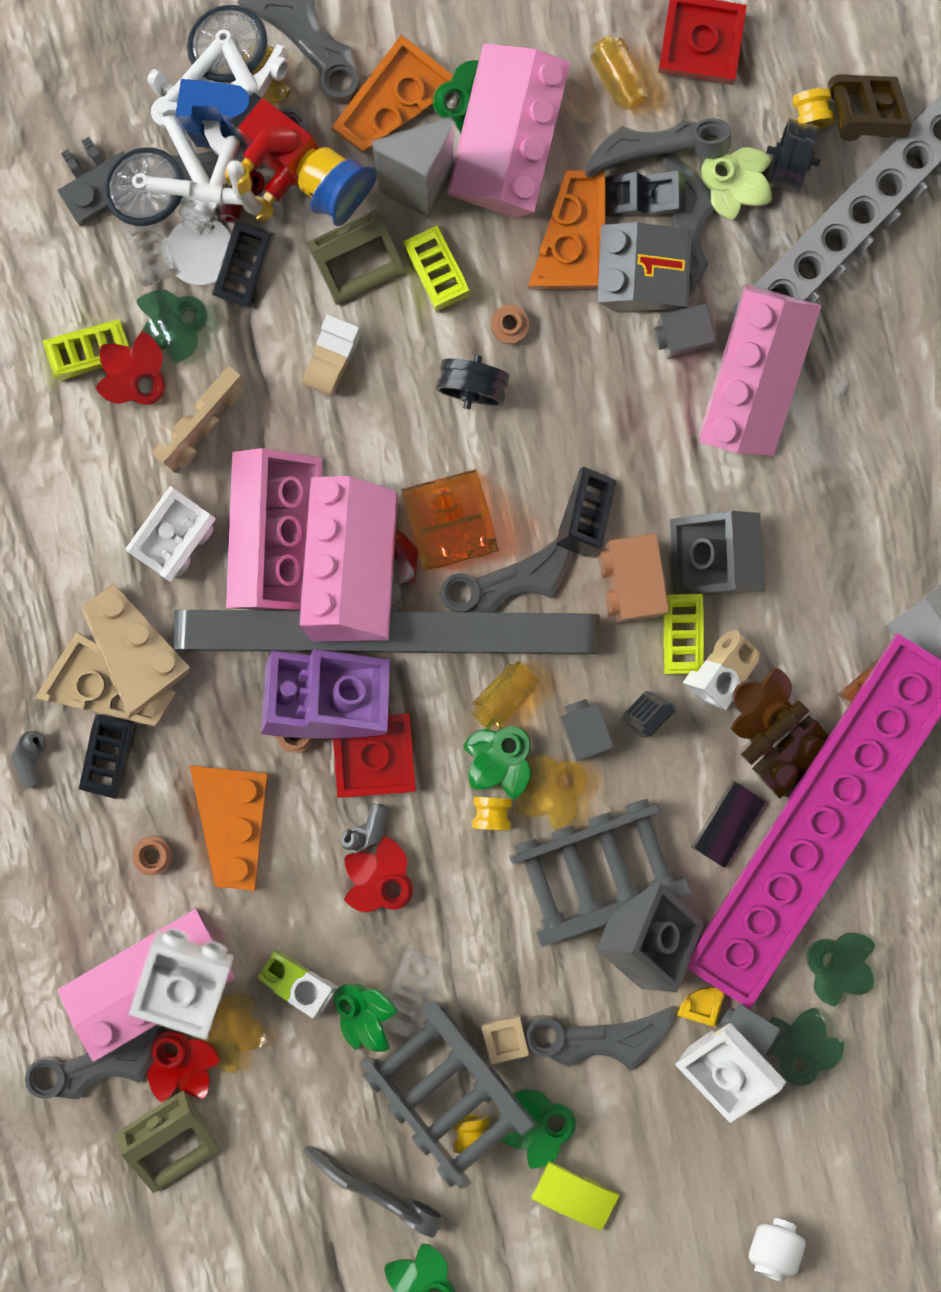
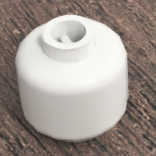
M774 1218L772 1225L764 1223L757 1227L748 1255L750 1262L755 1265L754 1272L780 1282H784L785 1277H793L797 1274L806 1242L800 1235L795 1233L796 1225Z

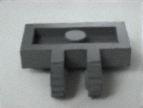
M90 137L82 140L83 148L88 156L93 159L97 167L83 174L77 158L69 149L61 153L76 179L57 191L79 227L109 209L104 193L105 179L115 161L125 154L122 151L104 162ZM130 161L120 168L113 181L112 192L116 205L139 192L132 184V179L137 172Z

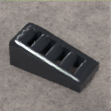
M236 220L212 295L249 308L275 233ZM245 235L261 241L260 247L257 248L241 242L242 236ZM237 250L256 256L255 262L252 263L235 257ZM232 265L252 271L250 278L230 272ZM228 279L247 286L245 293L225 287L226 280Z
M584 466L579 469L558 531L557 546L584 557H590L602 550L616 485L615 479ZM587 485L602 491L601 495L599 496L587 491ZM585 501L597 506L596 510L583 505V502ZM580 517L592 521L591 524L579 521Z
M645 691L625 711L622 718L641 738L651 737L675 712V707L655 693Z
M95 713L78 790L118 799L137 723ZM104 728L121 732V740L102 736ZM100 743L119 748L118 755L98 751ZM96 758L116 763L114 771L94 766ZM92 773L112 778L111 786L90 781Z

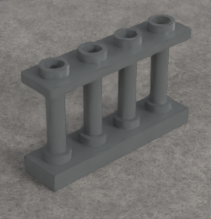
M647 798L626 805L627 813L612 818L611 813L606 812L588 819L590 826L575 831L574 826L570 825L551 832L553 840L538 845L535 838L514 846L516 853L509 855L511 863L513 865L524 861L544 917L541 920L542 927L535 929L542 947L607 924L610 915L642 892L638 891L637 886H632L612 830L632 821L635 822L655 877L652 883H662L677 898L691 894L686 878L683 876L676 878L674 872L670 873L649 817V815L661 811L658 803L649 805ZM596 834L600 840L618 890L615 893L617 900L603 905L600 899H595L575 843ZM557 848H561L581 904L578 906L579 913L567 918L564 917L563 912H558L538 855Z
M431 1000L421 1009L427 1017L423 1022L424 1027L380 1065L374 1058L366 1057L361 1061V1064L367 1070L363 1077L377 1093L382 1090L391 1102L387 1107L392 1115L401 1124L407 1121L415 1131L412 1139L425 1155L432 1153L440 1163L437 1171L450 1187L456 1184L460 1189H465L472 1184L471 1180L464 1173L465 1170L508 1133L514 1135L518 1131L521 1136H528L539 1125L442 1004ZM443 1037L452 1049L448 1052L449 1058L404 1096L389 1077L432 1040L436 1039L439 1041ZM459 1069L462 1072L468 1069L477 1080L472 1084L474 1089L428 1127L414 1108ZM493 1100L502 1111L498 1115L499 1121L453 1159L439 1139L482 1102L486 1101L489 1103Z

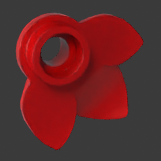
M144 331L140 332L131 349L124 345L112 343L100 346V363L108 376L103 378L96 385L95 389L104 399L116 404L133 400L141 405L154 404L161 399L165 392V380L159 372L163 361V354L157 342ZM142 378H148L152 382V389L148 393H143L138 388V383Z
M383 837L378 844L375 855L361 852L345 856L347 874L356 885L350 889L344 898V901L349 906L360 912H372L382 906L390 910L401 909L410 902L413 896V884L405 874L408 862L407 856L394 840ZM395 882L401 886V894L399 896L391 897L388 895L386 888L389 883Z
M177 1030L161 1032L152 1043L151 1053L154 1062L147 1073L148 1082L154 1096L158 1101L163 1102L178 1087L191 1096L205 1099L210 1088V1075L207 1069L220 1062L216 1050L208 1042L202 1039H188ZM167 1043L175 1044L178 1048V1054L168 1052L166 1048Z

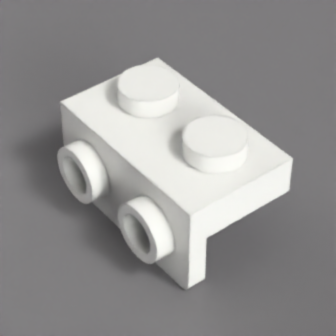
M170 486L125 550L171 582L175 576L179 577L186 571L191 562L189 556L196 546L204 544L211 536L214 529L212 524L216 518Z

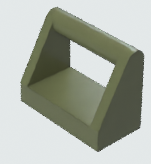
M376 210L306 242L336 305L405 272L386 225ZM380 237L391 262L336 287L325 262Z
M184 1090L117 1132L122 1157L153 1193L221 1151L216 1138ZM191 1127L203 1141V1144L154 1174L144 1156Z

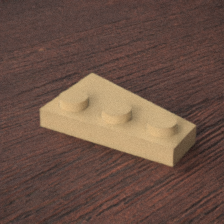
M228 366L199 398L195 405V409L198 412L194 417L191 415L185 418L182 417L173 427L174 432L169 445L164 447L159 443L151 454L173 473H175L178 467L186 468L197 453L194 447L203 436L209 438L219 426L221 420L217 417L226 406L233 407L244 393V389L241 386L245 382L242 376Z
M114 583L83 605V615L98 650L104 657L110 671V678L114 687L119 692L128 719L189 674L190 667Z
M75 632L35 698L158 726L178 693L169 688L128 719L123 708L122 699L117 688L113 685L110 671L96 643L81 633Z

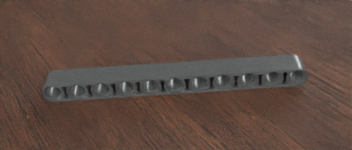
M174 610L173 649L182 651L271 652V650L282 652H312L313 649L332 652L599 654V614L390 612L389 640L311 642L299 625L300 611Z

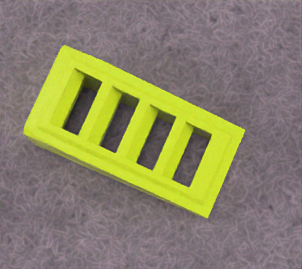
M438 226L402 242L435 312L470 296V289ZM435 239L437 246L417 254L416 247ZM439 253L442 254L444 259L427 267L423 266L422 261ZM446 266L448 267L450 272L430 280L429 274ZM454 279L456 285L442 292H436L435 287Z
M121 320L110 321L42 341L54 377L61 382L102 368L100 356L95 357L90 339L97 338L100 347L103 344H107L105 334L112 333L115 344L130 348ZM79 343L82 344L86 360L83 361L79 360L75 345ZM66 348L71 364L64 365L59 350Z
M703 594L666 595L669 612L662 617L664 674H689L691 670L698 672L704 663ZM672 607H693V614L672 615ZM672 623H693V630L672 631ZM672 639H694V646H672ZM694 654V662H672V655Z

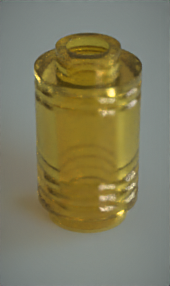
M610 35L598 41L593 46L594 52L591 54L590 60L595 66L615 106H620L623 111H626L649 97L647 91L649 84L641 73L623 38L614 39L613 35Z
M516 661L513 665L508 664L475 698V701L471 703L476 709L472 716L487 730L492 726L500 730L526 703V700L537 691L535 686L540 681L521 662Z

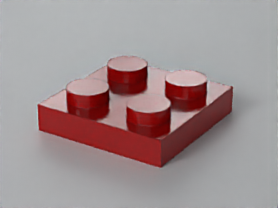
M669 0L658 73L734 85L747 5L719 0Z
M410 713L388 715L387 732L383 735L333 738L337 798L416 792Z

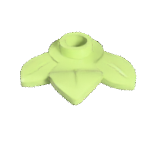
M743 147L731 155L725 154L716 159L705 160L701 168V176L705 185L711 189V204L718 214L733 221L739 213L741 204L762 206L772 201L769 183L765 176L761 174L771 163V158L766 153L758 149ZM719 165L724 166L727 169L728 175L725 177L719 176L715 171V167Z

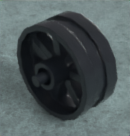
M789 118L780 142H777L775 147L767 146L766 153L773 155L772 161H774L769 187L778 190L779 188L786 189L788 192L798 195L806 172L810 171L811 166L819 167L821 159L814 158L815 152L813 151L818 130L817 125L810 123L806 125L799 123L796 119Z
M475 355L474 361L446 358L442 359L441 375L437 380L436 391L463 401V409L471 410L472 404L501 406L504 404V390L508 386L510 374L499 368L481 363L482 356Z

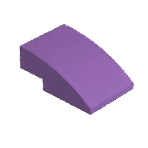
M313 649L311 655L271 650L265 665L261 734L324 739L368 737L386 734L390 660Z

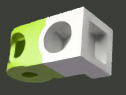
M277 950L273 951L257 976L262 983L274 990L275 994L312 1019L321 1016L339 986L331 981L323 979L291 957Z

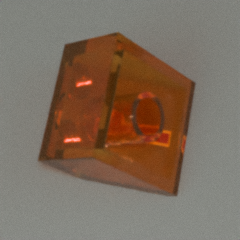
M476 469L401 489L423 571L442 568L453 563L480 558L499 551L491 515Z

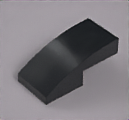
M680 170L649 175L632 172L605 177V217L651 216L685 212V173Z

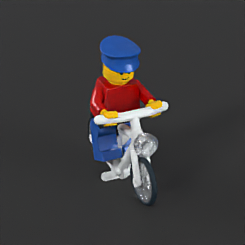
M224 5L207 11L193 25L187 42L188 57L192 66L174 86L169 84L163 73L156 69L151 70L147 80L158 97L151 107L152 119L158 126L167 129L192 181L184 180L180 164L173 156L157 148L143 147L131 150L115 161L105 179L104 193L107 205L115 217L133 226H149L161 222L175 211L180 201L188 202L186 207L182 206L178 211V214L183 218L181 225L192 233L201 236L204 231L207 233L214 231L215 226L213 223L217 217L214 213L218 205H224V203L242 205L245 212L255 216L256 220L266 222L273 216L272 203L274 201L279 202L292 185H296L301 191L312 198L310 203L312 212L330 215L333 225L339 227L348 221L372 190L378 173L373 167H362L359 162L353 159L346 160L329 147L319 148L315 139L307 131L262 98L273 79L281 81L287 74L289 60L286 56L288 53L284 46L277 44L265 66L252 76L251 73L258 67L266 53V29L259 17L249 9L238 5ZM187 134L196 147L212 148L214 153L219 156L211 180L207 176ZM240 144L246 149L242 155L244 158L242 163L235 160ZM263 163L275 171L276 174L263 189L266 193L261 198L254 196L251 191L250 171L254 167L258 169ZM226 183L228 186L232 185V188H226Z

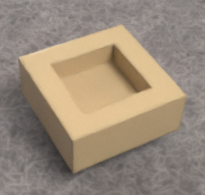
M520 1015L481 1024L490 1065L529 1056Z

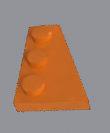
M400 35L334 123L331 130L359 152L364 153L372 147V141L387 137L431 107L435 90L442 83L450 81L452 74L407 38Z
M585 170L565 172L539 256L528 284V289H598L601 225H605V171L592 178L586 177Z
M189 765L215 887L255 891L269 773Z

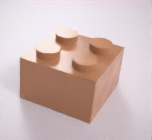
M657 534L609 540L604 547V551H601V555H598L601 577H608L610 590H607V593L604 594L608 617L615 616L616 624L660 618L666 615L669 609Z

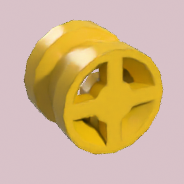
M810 89L793 96L792 103L793 107L798 110L799 117L797 120L799 123L806 125L807 123L818 126V129L835 123V114L829 108V102L832 98L829 89Z
M474 796L473 805L477 808L476 817L472 820V828L510 830L511 822L507 819V812L512 807V799Z
M469 1114L452 1128L456 1134V1139L452 1142L453 1152H463L486 1132L490 1125L489 1115Z

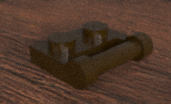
M840 74L833 76L828 81L827 89L831 91V97L836 103L840 118L838 129L843 140L854 141L861 137V135L879 136L882 138L909 136L912 123L898 77ZM850 95H859L864 115H855Z

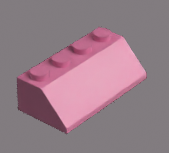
M495 44L483 45L447 195L514 219L534 213L571 62L538 49Z
M744 285L699 432L700 443L735 453L774 456L821 305L751 285Z
M264 448L232 452L226 608L301 611L311 477H322V458Z
M351 476L311 477L299 624L311 642L389 640L398 503L397 491Z
M196 909L158 930L165 933L166 929L181 930L188 935V941L204 945L207 941H214ZM156 932L57 989L72 1026L93 1062L157 1025L156 1023L129 1015ZM231 969L229 970L225 984L233 980L235 977Z

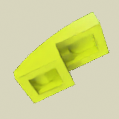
M549 1160L531 1195V1199L571 1219L602 1231L620 1195L586 1176L582 1178Z

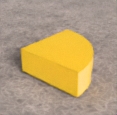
M714 986L700 988L683 1000L678 1008L677 1016L715 1027L725 993Z

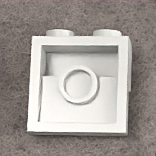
M166 929L165 933L157 931L151 943L129 1015L206 1040L234 955L227 954V948L218 942L207 941L204 945L188 941V935L178 929Z
M731 1023L715 1033L710 1031L688 1046L675 1064L730 1123L778 1093L786 1082Z

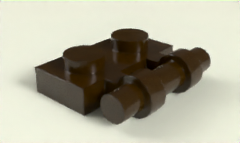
M799 700L788 710L782 709L775 716L777 720L762 735L758 732L750 739L751 745L741 753V756L750 765L754 764L761 756L763 757L752 769L779 799L803 778L829 737L820 724L809 715L801 723L798 722L809 712L806 706ZM787 732L789 733L783 740H781L775 747H773V745L784 734H786Z

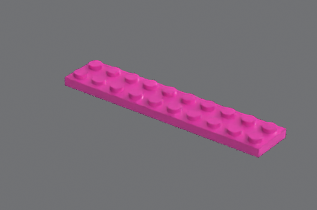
M899 633L894 635L702 932L687 970L749 1009L752 1007L940 718V659Z

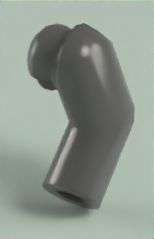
M38 731L24 733L20 737L11 756L24 790L42 783L35 764L46 741L43 734Z
M371 803L367 822L353 829H348L342 834L341 845L343 848L351 853H361L379 844L383 837L390 808Z

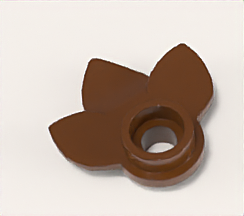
M774 667L770 670L762 684L755 680H746L735 687L733 703L741 714L733 722L731 730L737 736L744 739H752L758 732L760 734L765 732L777 720L775 716L782 709L788 710L792 706L788 701L792 691V684L786 673Z

